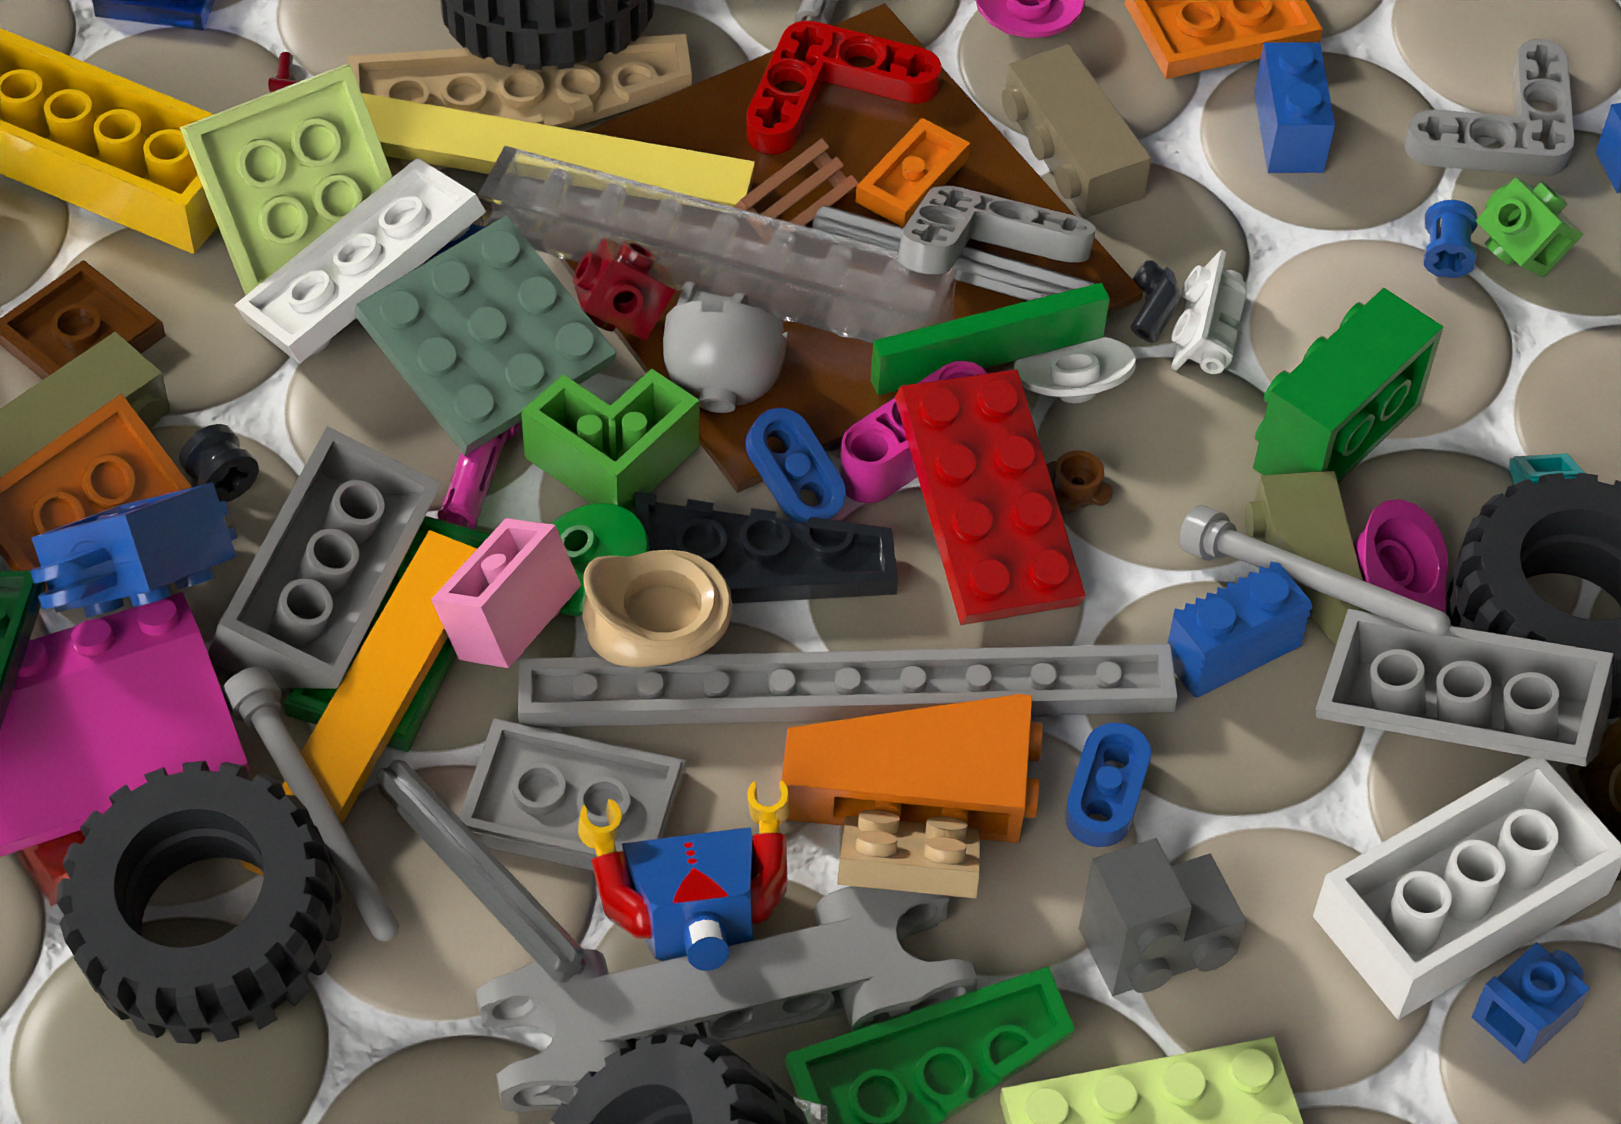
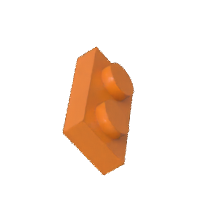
M921 118L856 186V203L904 228L929 190L936 186H944L969 159L970 142Z

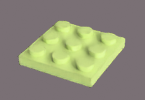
M351 65L339 66L180 127L245 296L393 178Z

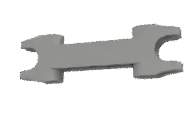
M856 886L846 887L831 892L816 903L813 911L818 926L729 946L730 952L727 961L718 969L711 971H701L694 968L689 963L688 957L685 956L609 974L606 959L602 952L595 949H583V959L586 961V966L581 974L573 975L566 983L553 980L536 960L518 970L497 977L476 990L482 1026L494 1029L532 1026L543 1030L552 1038L551 1043L541 1053L528 1059L511 1063L504 1070L496 1074L502 1109L514 1112L557 1110L561 1102L568 1104L578 1092L575 1085L589 1071L598 1072L606 1066L604 1058L620 1048L629 1047L634 1050L636 1049L637 1040L664 1034L668 1036V1034L677 1032L697 1033L702 1038L711 1037L722 1043L844 1013L847 1014L853 1032L975 991L978 978L971 961L949 959L926 962L913 958L900 945L906 937L936 927L939 922L947 919V907L950 898L946 895Z

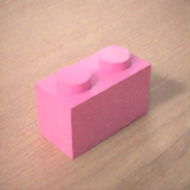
M505 518L436 593L431 601L459 660L509 668L522 656L525 649L551 619L558 615L561 608L580 588L581 584L556 525Z

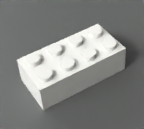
M1530 757L1326 874L1313 918L1396 1019L1399 1020L1608 895L1621 870V843L1545 759Z

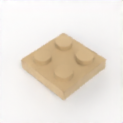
M866 810L860 812L859 817H845L837 885L977 899L980 829L967 828L966 822L952 817H932L927 819L926 824L899 821L898 815L883 810Z

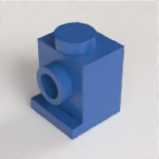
M1536 942L1497 978L1494 976L1485 984L1471 1017L1525 1064L1578 1015L1590 987L1583 982L1585 978L1584 972L1580 964L1570 954L1562 950H1554L1550 954Z

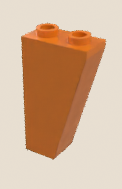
M1015 694L788 727L781 779L787 785L789 793L790 812L786 820L844 826L846 816L859 817V813L862 811L883 810L898 815L899 821L926 824L927 819L932 817L957 818L966 822L967 828L980 829L981 840L1019 843L1023 817L1036 819L1039 795V778L1027 777L1028 761L1039 762L1043 733V722L1031 721L1032 695Z

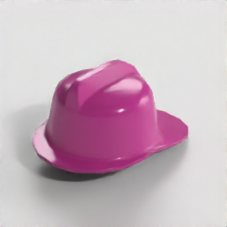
M1402 499L1382 502L1372 510L1366 529L1353 543L1362 580L1445 613L1448 557L1441 531L1431 516L1414 503Z

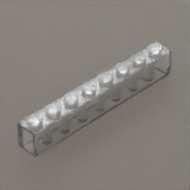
M504 146L478 193V199L486 210L480 217V226H488L507 215L537 251L551 254L559 259L580 262L588 251L595 253L603 237L623 245L625 240H630L651 251L657 258L656 262L667 267L676 290H682L684 284L690 281L698 283L699 290L728 297H733L736 292L746 294L748 296V305L761 308L781 320L805 324L846 338L852 337L873 343L876 339L947 322L954 305L957 268L952 267L951 270L943 274L918 273L902 266L897 261L899 252L509 146Z

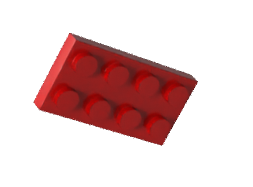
M1018 369L900 386L895 396L960 625L1079 606L1086 597Z

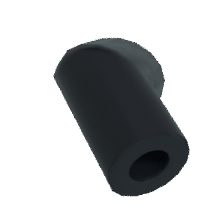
M1147 260L1140 266L1133 277V281L1146 293V303L1130 328L1139 338L1149 343H1155L1180 304L1181 293L1174 272L1168 267L1162 269L1155 261Z

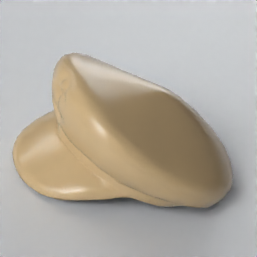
M657 550L630 557L601 556L589 562L584 572L583 579L586 598L582 619L585 624L584 628L587 631V639L592 648L602 658L615 665L627 668H644L689 660L713 647L723 637L732 619L731 593L721 572L702 557L685 551Z

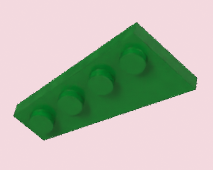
M1049 966L787 1053L785 1065L809 1124H942L1071 1039L1075 1027Z

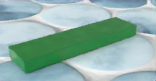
M1096 283L876 339L873 341L870 380L879 396L898 391L900 386L917 384L944 365L954 361H968L976 363L982 368H987L1103 338L1110 298L1103 284Z

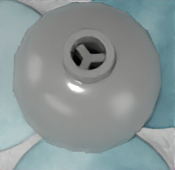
M691 301L675 306L666 315L663 336L665 366L670 379L676 385L699 399V406L701 408L716 413L732 412L735 410L736 405L753 402L772 388L782 371L788 337L787 332L782 334L783 322L777 316L761 308L729 301H723L722 312H702L703 301Z

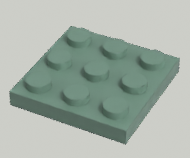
M507 215L356 304L355 317L464 456L521 422V411L560 376L564 374L580 385L612 365L617 354L615 349L587 314L582 311L579 304Z

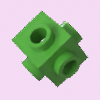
M1517 177L1510 184L1500 187L1490 196L1486 203V210L1476 220L1490 235L1484 244L1495 256L1508 266H1511L1516 261L1521 267L1543 278L1584 235L1561 212L1568 204L1557 192L1542 181L1536 187H1533Z

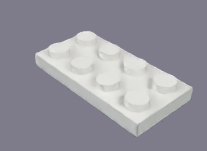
M417 157L234 306L246 323L298 363H302L310 355L317 354L326 348L332 337L356 319L355 308L357 303L423 265L425 261L447 243L462 237L468 231L470 225L481 217L486 210L475 193Z

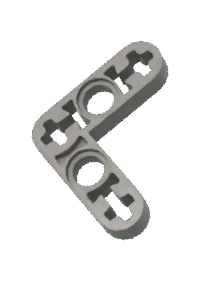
M1532 39L1524 42L1518 50L1512 72L1515 116L1423 110L1416 113L1410 120L1404 143L1406 153L1419 164L1433 167L1542 176L1555 175L1562 172L1568 164L1575 140L1569 63L1566 51L1560 45L1550 40ZM1538 65L1542 66L1543 72L1546 73V77L1543 79H1537L1539 73ZM1537 100L1548 102L1556 108V111L1548 113L1538 111L1529 102ZM1542 134H1549L1547 138L1548 149H1544L1543 143L1539 141ZM1429 136L1435 137V140L1430 139ZM1481 136L1492 137L1498 140L1503 147L1498 149L1485 148L1479 145L1475 138ZM1459 137L1463 138L1462 143H1458Z
M936 186L929 190L903 228L897 261L905 268L918 273H947L951 270L971 238L1059 261L1079 263L1090 258L1096 228L1091 222L1074 215L961 187Z

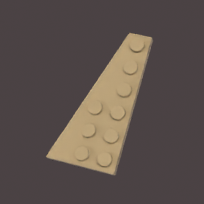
M686 34L641 36L636 41H631L626 49L616 55L610 52L605 54L602 61L588 64L586 61L574 63V68L558 69L557 66H542V70H527L524 65L519 64L507 67L496 64L491 57L483 60L473 55L468 48L347 56V65H351L361 93L566 129L652 103L692 85V71ZM385 156L393 177L412 162L411 160ZM429 164L437 170L447 168L445 166Z

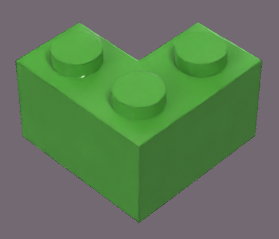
M651 369L610 406L563 374L521 411L524 456L527 460L591 504H614L631 511L635 507V491L650 493L699 448L700 400Z

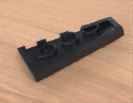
M635 491V513L647 532L650 551L677 550L702 557L714 565L725 578L730 589L732 604L897 595L898 573L892 528L810 517L806 524L784 521L776 517L775 511L751 508L750 515L715 511L714 503L688 499L686 506L657 502V494Z

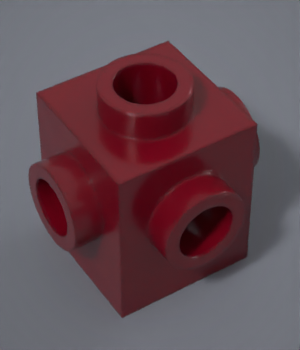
M603 237L595 253L588 251L582 257L573 278L574 288L581 309L595 326L609 332H614L616 327L645 341L676 289L667 267L657 263V258L651 251L630 240H625L623 245L606 237Z

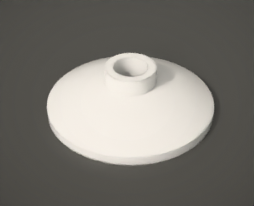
M1103 337L1018 359L1015 361L1014 370L1018 369L1022 386L1027 390L1038 394L1060 397L1062 401L1068 403H1082L1094 398L1096 393L1111 389L1125 382L1136 369V356L1134 351L1123 342Z

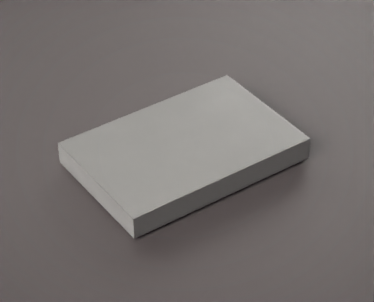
M494 718L458 818L488 848L594 871L591 859L597 857L596 850L586 846L578 836V824L582 806L586 805L588 819L593 825L605 827L610 825L606 812L608 799L614 800L619 805L622 818L619 834L615 841L617 852L622 851V843L666 838L686 774V760Z

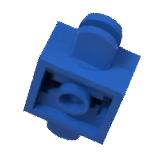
M212 482L119 505L31 537L41 565L30 570L33 582L41 583L46 581L49 590L38 596L42 609L54 607L57 613L83 607L86 617H92L125 606L124 597H130L133 607L142 606L171 596L170 583L175 582L176 588L182 589L215 578L212 570L213 566L237 557L231 541L238 538L234 525L227 526L224 516L230 514L227 501L219 502Z

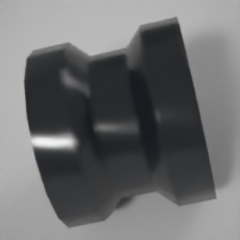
M214 424L204 427L193 434L180 451L179 461L184 471L191 478L198 479V486L213 482L219 502H230L243 495L253 485L259 473L257 460L249 451L240 448L238 436L228 425Z

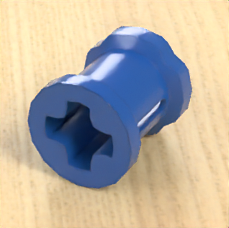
M1443 200L1428 208L1425 213V229L1430 234V244L1427 245L1424 254V266L1428 272L1438 277L1458 278L1467 275L1474 269L1477 252L1471 244V234L1477 228V212L1473 206L1459 200Z

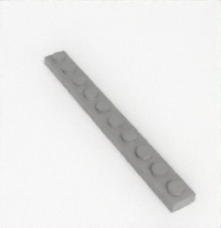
M1170 644L701 654L681 662L644 668H627L615 665L602 657L519 659L518 717L519 724L537 728L830 721L1015 694L1032 695L1031 716L1163 713L1175 711L1177 691Z

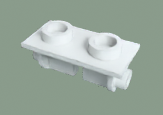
M1222 249L1205 267L1196 266L1189 274L1183 286L1182 297L1187 299L1185 310L1177 321L1172 333V341L1177 343L1171 368L1176 371L1189 358L1199 363L1201 369L1209 374L1221 373L1232 362L1238 332L1234 327L1240 322L1247 285L1243 281L1242 275L1237 271L1223 270L1226 251Z

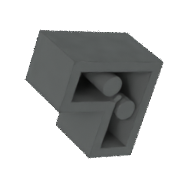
M1157 838L1092 859L1079 930L1112 997L1131 990H1135L1138 993L1155 990L1168 982L1172 976L1196 968L1202 972L1211 971L1225 965L1234 955H1237L1246 919L1211 853L1171 866Z

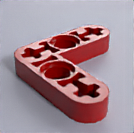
M804 20L795 22L783 32L747 110L746 138L748 144L754 150L763 154L776 155L790 150L798 140L823 82L906 103L919 104L928 102L939 92L941 75L939 57L925 48L816 21ZM806 47H809L805 56V62L798 60V52H803ZM856 56H864L872 59L875 64L870 67L859 68L850 65L847 60ZM886 66H890V72L886 71ZM784 81H795L804 86V88L798 92L786 93L778 90L775 86ZM774 111L781 114V123H776L773 128H769L774 119Z

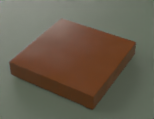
M85 260L76 264L0 318V345L42 380L115 331L141 354L166 335L161 320Z

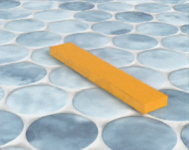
M429 530L301 751L302 756L342 824L448 638L431 599L477 548ZM284 781L282 787L285 794L293 795L286 781ZM240 860L245 869L264 876L261 869Z

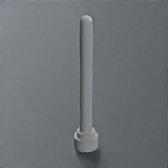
M1205 505L1194 507L1188 513L1181 526L1179 541L1182 550L1204 560L1221 559L1228 555L1259 568L1260 566L1269 568L1271 561L1280 563L1291 578L1299 584L1430 636H1444L1450 629L1451 622L1446 613L1239 533L1236 526L1230 522L1227 514Z
M255 666L240 671L232 676L222 688L224 699L232 716L238 721H244L248 727L256 728L292 794L296 795L307 808L313 824L318 827L333 866L373 936L380 941L393 939L399 930L397 919L278 714L281 710L279 701L282 695L279 686L266 667Z

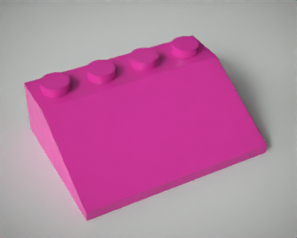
M183 592L102 618L87 620L79 625L29 641L0 729V857L81 830L80 827L93 811L96 810L103 815L112 806L108 798L111 794L125 784L130 791L147 783L144 774L165 767L168 775L183 772L182 764L185 762L206 761L210 771L219 772L221 764L229 762L246 766L250 773L246 756L203 638Z

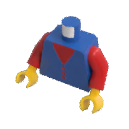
M780 780V800L772 806H763L758 803L756 781L750 784L747 793L749 811L753 821L759 825V834L753 835L751 827L652 839L622 843V851L618 852L615 841L619 834L622 818L619 805L614 800L608 799L606 812L610 825L605 827L593 825L588 819L586 805H583L579 817L578 836L586 846L596 850L597 857L591 859L603 910L607 918L634 938L645 939L654 959L663 962L687 956L689 963L696 969L701 971L718 969L729 957V946L754 941V925L766 922L787 892V835L780 833V825L785 822L790 812L787 785Z

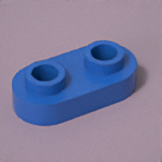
M773 408L762 413L747 433L746 450L750 460L779 506L792 522L806 524L810 517L831 520L844 504L846 497L845 484L804 418L792 410ZM776 437L780 439L785 446V453L779 454L770 450L767 445V438ZM808 489L813 491L818 498V505L809 506L805 504L800 497V490Z
M1107 723L1094 729L1087 737L1069 792L1065 811L1067 828L1076 839L1084 844L1094 847L1112 846L1123 840L1130 831L1151 758V748L1147 738L1135 727L1124 723ZM1118 761L1125 767L1117 769L1116 767L1108 766L1105 762ZM1092 814H1100L1105 816L1109 821H1096L1089 818L1088 816Z

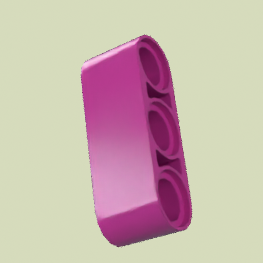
M954 361L944 365L918 383L987 374V372L976 363ZM895 398L852 425L844 433L841 443L840 476L845 484L846 496L854 501L865 504L879 502L918 477Z

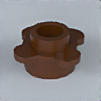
M1070 451L1060 456L1057 461L1046 464L1060 511L1071 513L1077 508L1091 503L1103 506L1110 502L1113 489L1111 485L1103 481L1104 466L1095 455L1086 451Z

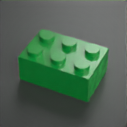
M1384 287L1365 305L1361 302L1353 305L1344 316L1338 330L1328 339L1324 336L1317 338L1305 353L1302 362L1291 373L1286 370L1280 372L1268 386L1264 395V402L1268 404L1265 417L1255 434V440L1259 443L1253 469L1262 475L1335 471L1337 483H1339L1421 405L1444 326Z

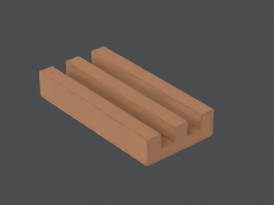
M822 138L740 199L734 206L735 210L770 253L812 222L821 206H833L859 184L852 175L846 178L840 171L844 166L837 156L834 159L828 156L825 151L829 146ZM813 162L819 169L817 172L763 213L758 215L753 207L809 164ZM828 180L834 187L776 233H773L767 226L824 181Z

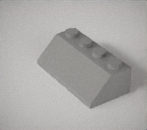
M326 426L218 624L208 651L211 663L234 674L250 667H266L279 688H338L442 482Z
M1348 609L1318 699L1315 714L1316 718L1586 767L1599 754L1611 707L1613 653L1450 626L1449 631L1444 636L1433 637L1375 613Z

